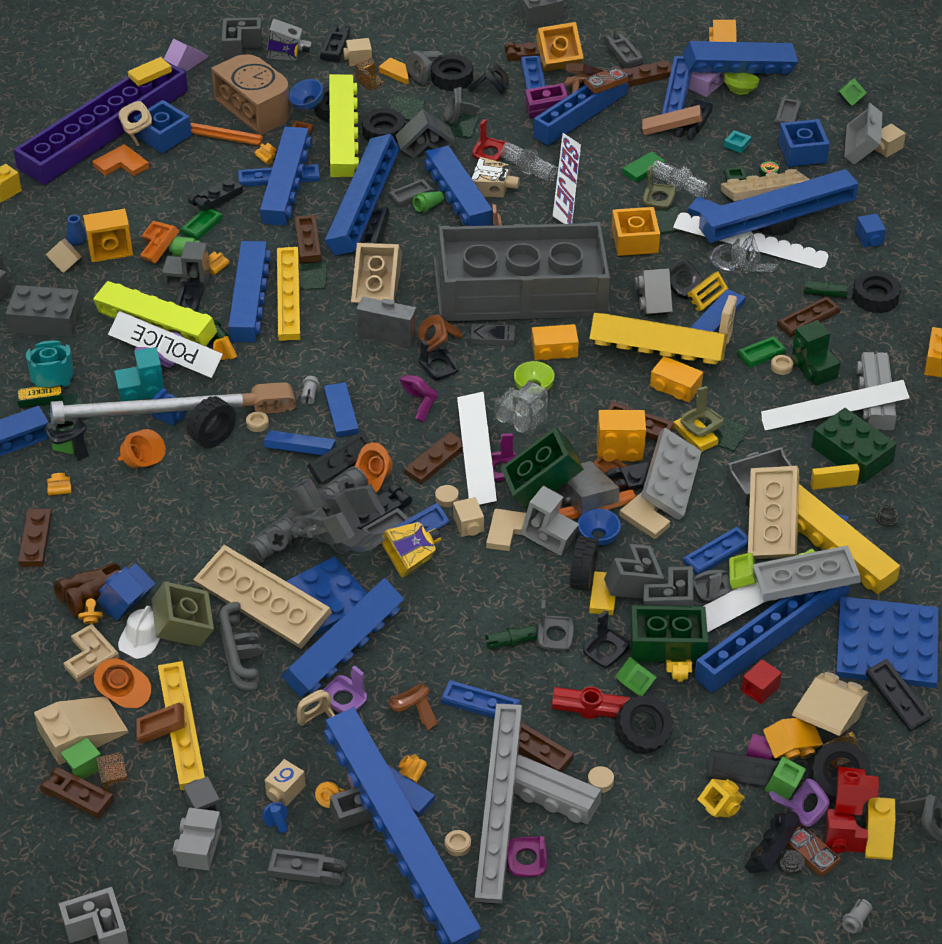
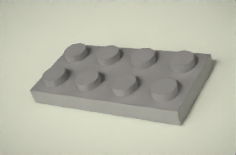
M667 428L662 429L658 436L641 497L677 520L684 517L702 451Z
M848 545L753 564V572L764 602L861 583L860 573Z

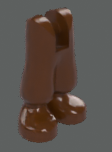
M113 562L95 570L77 573L71 578L59 579L53 584L56 597L61 603L66 602L70 613L76 617L83 612V601H87L90 598L96 601L101 595L99 590L106 584L105 581L113 573L116 572L118 574L121 571L120 566Z

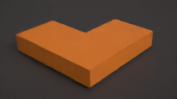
M125 144L92 161L93 167L105 176L120 167L132 176L149 168V162Z
M152 221L141 236L149 244L140 257L145 261L156 264L179 230L175 226Z

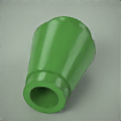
M441 191L418 193L413 197V206L417 212L425 213L443 203L444 196Z

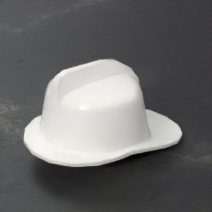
M147 605L145 609H139L130 614L127 625L118 642L120 651L136 659L151 654L161 639L156 638L154 616L150 606Z

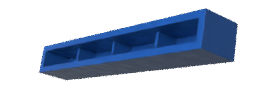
M846 169L702 211L700 212L699 229L710 243L855 200L859 183Z

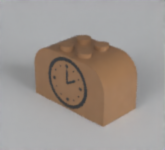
M238 55L211 68L214 99L256 133L262 135L289 120L288 81L281 73L273 69L271 65L254 55Z

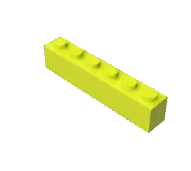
M329 74L330 177H353L355 169L359 165V157H355V154H358V142H354V139H358V127H354V124H358V112H354V109H357V98L354 97V95H357V83H353V75Z
M107 281L93 298L99 313L115 319L120 311L171 333L175 331L182 335L183 338L205 347L217 333L214 320L208 314L195 312L190 308H184L173 302L158 299L153 295L149 296L136 289L126 288L118 283L115 284Z

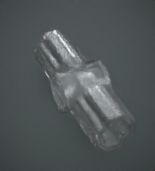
M507 142L500 152L502 158L519 166L520 171L525 175H536L551 183L558 174V167L539 158L538 152L534 149H522Z
M656 160L653 163V177L666 182L667 185H674L677 193L683 190L703 199L707 196L710 184L694 177L687 167L677 169L660 160Z

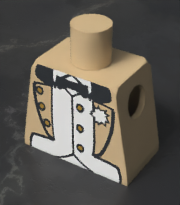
M479 157L472 180L484 197H504L507 188H519L520 177L510 176V166L508 164Z

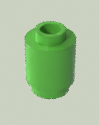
M176 236L169 245V252H172L173 256L181 257L186 241H200H197L195 238Z

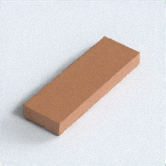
M697 105L642 119L644 135H649L701 122V107Z

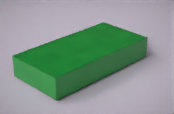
M651 151L623 167L622 173L637 183L647 177L649 165H653L654 173L665 167L666 161Z
M213 209L208 211L202 210L181 228V234L195 238L198 241L223 219V214Z
M775 336L737 351V355L748 368L769 361L775 356L786 354V348Z

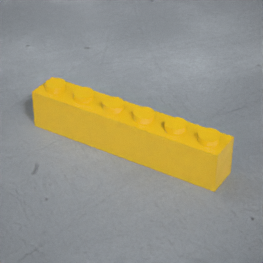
M799 484L798 532L802 533L814 546L822 550L848 545L860 573L862 584L877 595L898 580L900 565Z

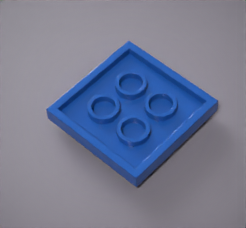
M335 556L286 581L330 607L332 614L320 626L312 638L328 631L367 594Z

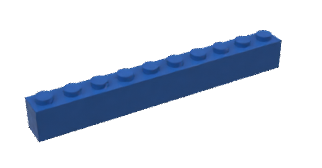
M352 707L326 719L325 731H323L328 745L334 746L336 750L335 756L341 767L345 766L351 786L353 788L357 787L361 794L359 797L365 810H370L373 815L372 822L377 832L382 831L386 838L384 842L388 852L391 855L395 854L399 861L397 862L398 869L403 877H408L411 883L410 890L414 898L421 900L424 906L423 913L427 921L434 923L437 929L436 936L440 944H468L478 939L481 927L355 708Z

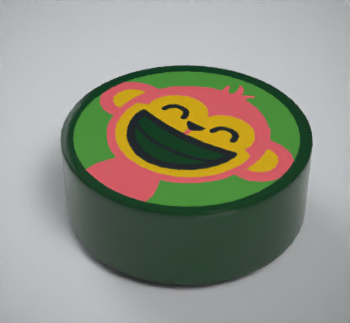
M764 161L760 164L759 174L762 177L771 172L779 174L780 166L778 163Z

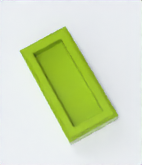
M750 552L729 558L730 584L732 589L756 583L753 572V564H755L753 553Z

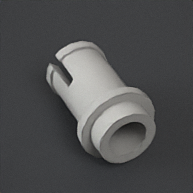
M307 376L302 381L303 391L300 401L305 404L307 397H309L308 404H313L316 390L319 388L320 383L315 376Z
M858 899L850 913L843 916V928L849 933L861 931L863 922L872 912V905L865 899H862V901Z

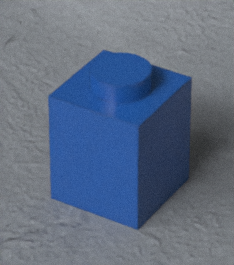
M878 214L857 217L855 233L864 248L884 244L886 228Z

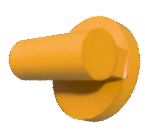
M268 142L266 145L261 143V147L255 151V156L269 165L276 157L275 152L277 149Z
M214 251L209 255L210 273L214 276L230 264L229 260L221 252L217 254Z
M228 336L215 340L213 350L223 354L220 360H231L237 357Z
M65 473L51 474V478L47 479L48 496L72 493L70 477H65Z
M90 598L85 604L86 612L78 614V619L83 620L84 624L98 623V619L103 618V613L94 612L96 602Z
M416 754L412 756L407 755L398 766L400 768L399 773L417 784L427 763L419 759Z
M326 781L320 783L316 788L315 797L321 806L330 808V796L346 790L339 788L333 782Z

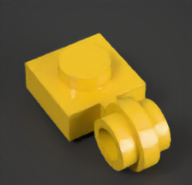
M666 660L665 662L666 672H671L673 680H677V682L688 680V672H692L691 660H686V662Z

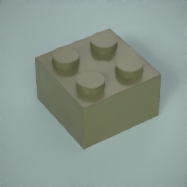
M164 581L151 599L156 638L202 646L214 630L208 591Z

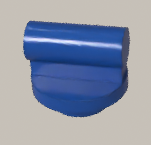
M273 802L267 805L262 814L264 823L269 827L276 825L279 833H284L288 830L285 821L288 816L286 806L281 802Z

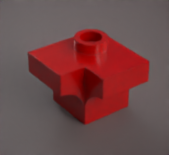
M838 767L835 813L862 815L865 802L871 798H878V776L865 775V769Z
M827 809L825 844L836 853L846 851L865 853L868 830L856 824L853 814L835 813V809Z

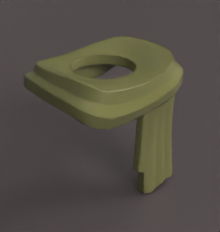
M649 165L647 169L648 185L642 198L643 203L648 207L656 209L669 208L674 200L676 188L674 185L653 184V165ZM655 193H665L668 196L663 201H656L652 198Z
M707 386L698 388L696 408L684 413L680 420L681 424L697 437L707 435L724 424L722 416L706 407ZM699 418H705L710 420L711 424L701 428L696 426L694 421Z

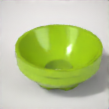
M726 72L724 74L725 84L735 94H749V92L758 87L759 78L753 74Z
M530 361L516 368L514 381L517 388L522 392L530 395H539L552 387L555 375L549 365L538 361ZM536 382L540 384V387L529 388L528 384Z

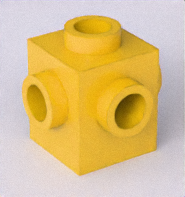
M712 779L697 800L706 807V811L716 818H729L739 811L740 803L745 797L738 791L739 787L729 779Z

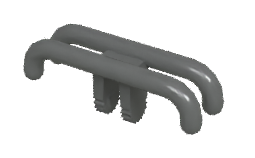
M231 602L222 607L219 612V634L230 677L234 686L239 690L255 691L258 689L257 682H247L242 680V678H256L259 672L254 668H244L240 660L258 657L263 652L260 644H257L259 642L257 633L248 632L233 635L231 625L238 624L241 618L239 615L229 616V614L239 611L241 604L239 602Z

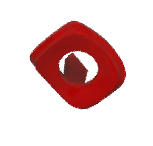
M483 119L480 122V140L473 148L472 155L478 160L479 157L498 161L508 148L507 142L487 137V119ZM487 147H494L498 150V153L489 156L484 154L483 150Z

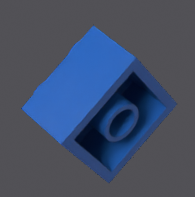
M162 100L148 109L152 117V124L135 133L138 139L157 151L164 153L192 135L190 116ZM142 113L133 118L134 123L141 119Z
M819 119L780 123L778 143L788 167L827 163L830 143Z

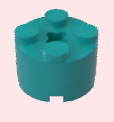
M44 341L36 344V348L32 351L29 349L26 352L30 380L36 387H55L59 385L65 387L71 383L70 379L74 375L71 350L67 344L65 347L61 345L60 341Z

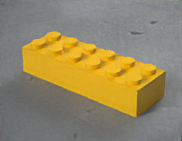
M594 313L590 339L595 340L597 345L610 346L611 343H616V348L627 350L632 349V346L638 347L639 352L653 353V350L660 351L659 355L674 357L675 353L682 354L681 359L694 361L699 357L703 358L704 363L718 364V361L724 360L728 334L604 313Z

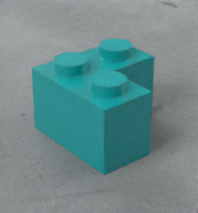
M157 347L135 350L137 367L115 370L120 402L153 399L164 388Z

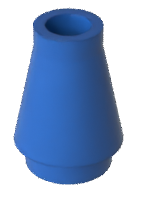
M71 215L67 219L66 239L72 245H81L87 239V235L78 215Z

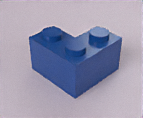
M136 563L129 569L125 566L118 574L116 572L113 573L105 581L106 584L99 590L101 595L96 602L114 620L118 621L143 599L156 583Z

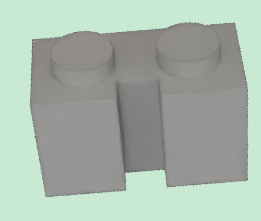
M196 808L188 809L186 818L183 817L180 823V833L182 834L179 839L175 840L173 846V855H176L179 867L210 870L222 829L219 811Z

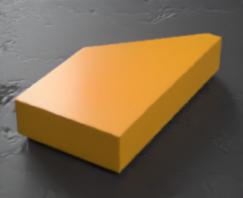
M389 58L378 67L380 73L404 84L409 83L404 63Z

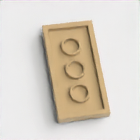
M789 169L782 174L771 172L763 177L748 176L745 180L729 179L727 183H721V191L733 201H738L810 179L796 169Z
M798 466L751 468L748 553H753L754 559L797 556Z

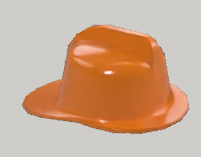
M150 429L130 433L120 446L118 461L123 460L131 468L147 467L156 464L163 459L166 453L164 441L159 434Z
M371 442L361 449L355 467L364 472L368 479V485H372L377 493L384 479L391 473L392 460L384 446Z
M110 658L103 661L95 670L94 684L97 690L124 708H139L149 700L151 684L148 677L126 661Z

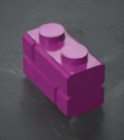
M564 83L525 90V106L529 118L537 117L568 97Z

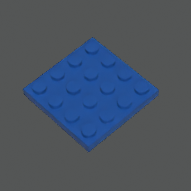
M841 596L836 675L838 677L870 681L866 675V670L888 659L907 685L929 688L937 687L938 607Z

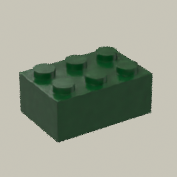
M843 408L816 427L812 441V448L837 466L858 464L860 469L858 481L862 484L894 461L897 445L896 442L847 408Z
M556 427L501 467L512 496L527 510L530 501L542 486L555 492L584 470L571 442Z
M632 605L630 621L631 658L637 662H666V660L686 662V660H691L692 663H696L697 659L707 653L708 649L706 607Z

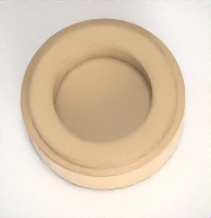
M785 355L775 356L771 361V369L779 375L789 374L793 370V361Z
M263 412L249 414L246 418L247 428L252 432L266 430L269 426L268 416Z
M451 485L440 486L435 492L436 503L438 502L442 507H452L453 502L459 500L458 490Z
M595 767L588 774V784L602 789V793L607 792L613 787L614 774L606 767Z
M454 830L448 833L445 837L446 851L456 857L466 855L471 849L469 834L462 830Z

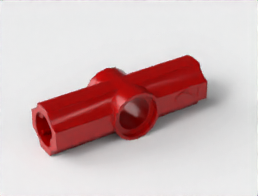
M554 687L552 709L577 712L587 719H593L597 716L616 718L617 712L630 697L603 694L596 687H586L582 691Z

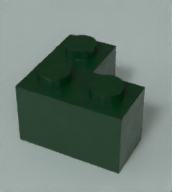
M818 320L796 328L791 355L793 365L799 367L804 373L805 378L811 380L815 386L838 378L840 362L828 350L830 332Z

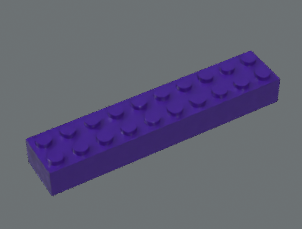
M167 62L171 65L172 72L141 86H138L129 77L124 78L13 149L17 169L45 185L123 134L125 130L118 115L125 106L141 101L149 109L162 100L170 103L187 92L186 71ZM134 111L130 113L128 121L134 123L133 118L141 112Z

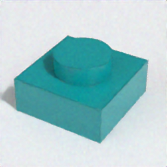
M734 130L724 140V147L742 153L750 145L751 136Z

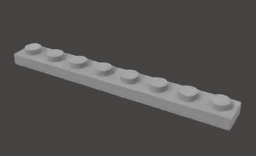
M496 704L475 890L476 902L503 903L523 711L522 705Z

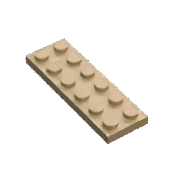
M226 545L222 546L193 579L196 585L225 603L239 602L241 604L240 612L301 649L332 614L330 607Z

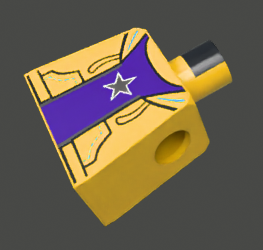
M416 522L386 530L383 534L385 540L381 544L403 578L432 558L436 551L434 544L441 541V535L436 528L426 532L422 524Z

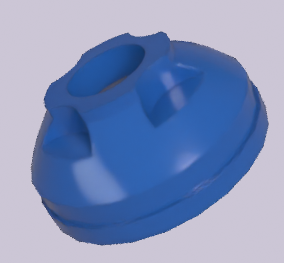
M315 79L303 80L294 85L289 92L290 102L295 108L301 110L315 109L324 97L323 86Z
M591 509L584 512L578 520V533L580 536L594 538L592 533L595 531H602L605 534L603 538L599 539V546L612 543L620 533V520L609 510Z

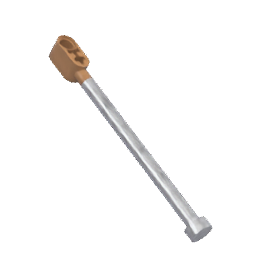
M285 382L258 384L251 389V393L212 395V397L217 396L223 399L233 408L254 406L256 412H263L265 414L285 412L287 409L291 411L296 407L292 386ZM210 396L63 405V401L50 402V415L52 424H64L65 419L190 411L194 410L195 406L203 399H207Z

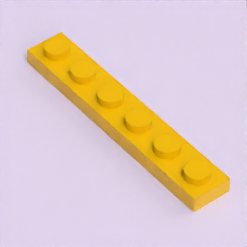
M298 247L277 248L279 341L300 340Z
M183 661L158 665L165 708L179 702L184 706L185 728L170 733L180 791L184 790V785L205 777Z

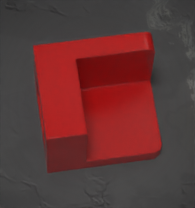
M760 660L743 676L741 691L759 704H762L780 687L782 672L764 660Z

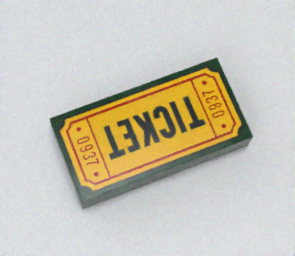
M62 385L55 387L33 386L18 388V406L21 408L50 404L52 401H63Z

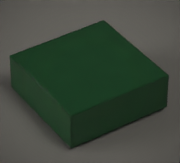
M744 167L725 168L723 170L726 183L729 179L745 180L747 177Z

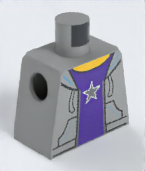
M273 19L269 31L266 58L297 60L299 51L310 53L312 42L301 40V28Z

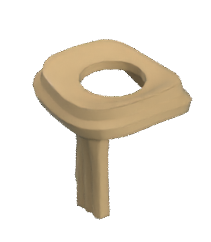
M136 101L122 108L118 116L125 132L131 136L137 146H140L134 134L149 127L152 124V117L146 106L141 101ZM134 111H140L142 113L141 119L136 123H130L128 121L129 114Z
M318 690L302 699L297 707L298 724L304 726L305 723L323 712H326L329 718L335 716L331 709V695L324 690ZM319 701L316 707L304 712L309 705Z

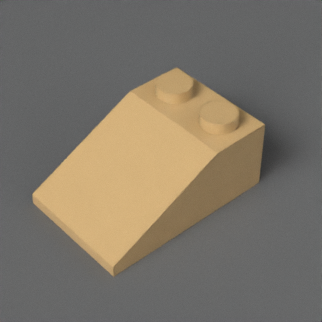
M357 243L351 303L359 304L363 296L378 300L390 299L395 301L402 261V252L399 244Z
M821 673L815 677L794 709L792 716L840 736L859 720L869 692L862 690L863 687L857 683H846L839 680V677L833 673Z
M106 696L59 701L34 712L38 731L59 765L66 762L61 752L85 738H88L97 748L129 733Z

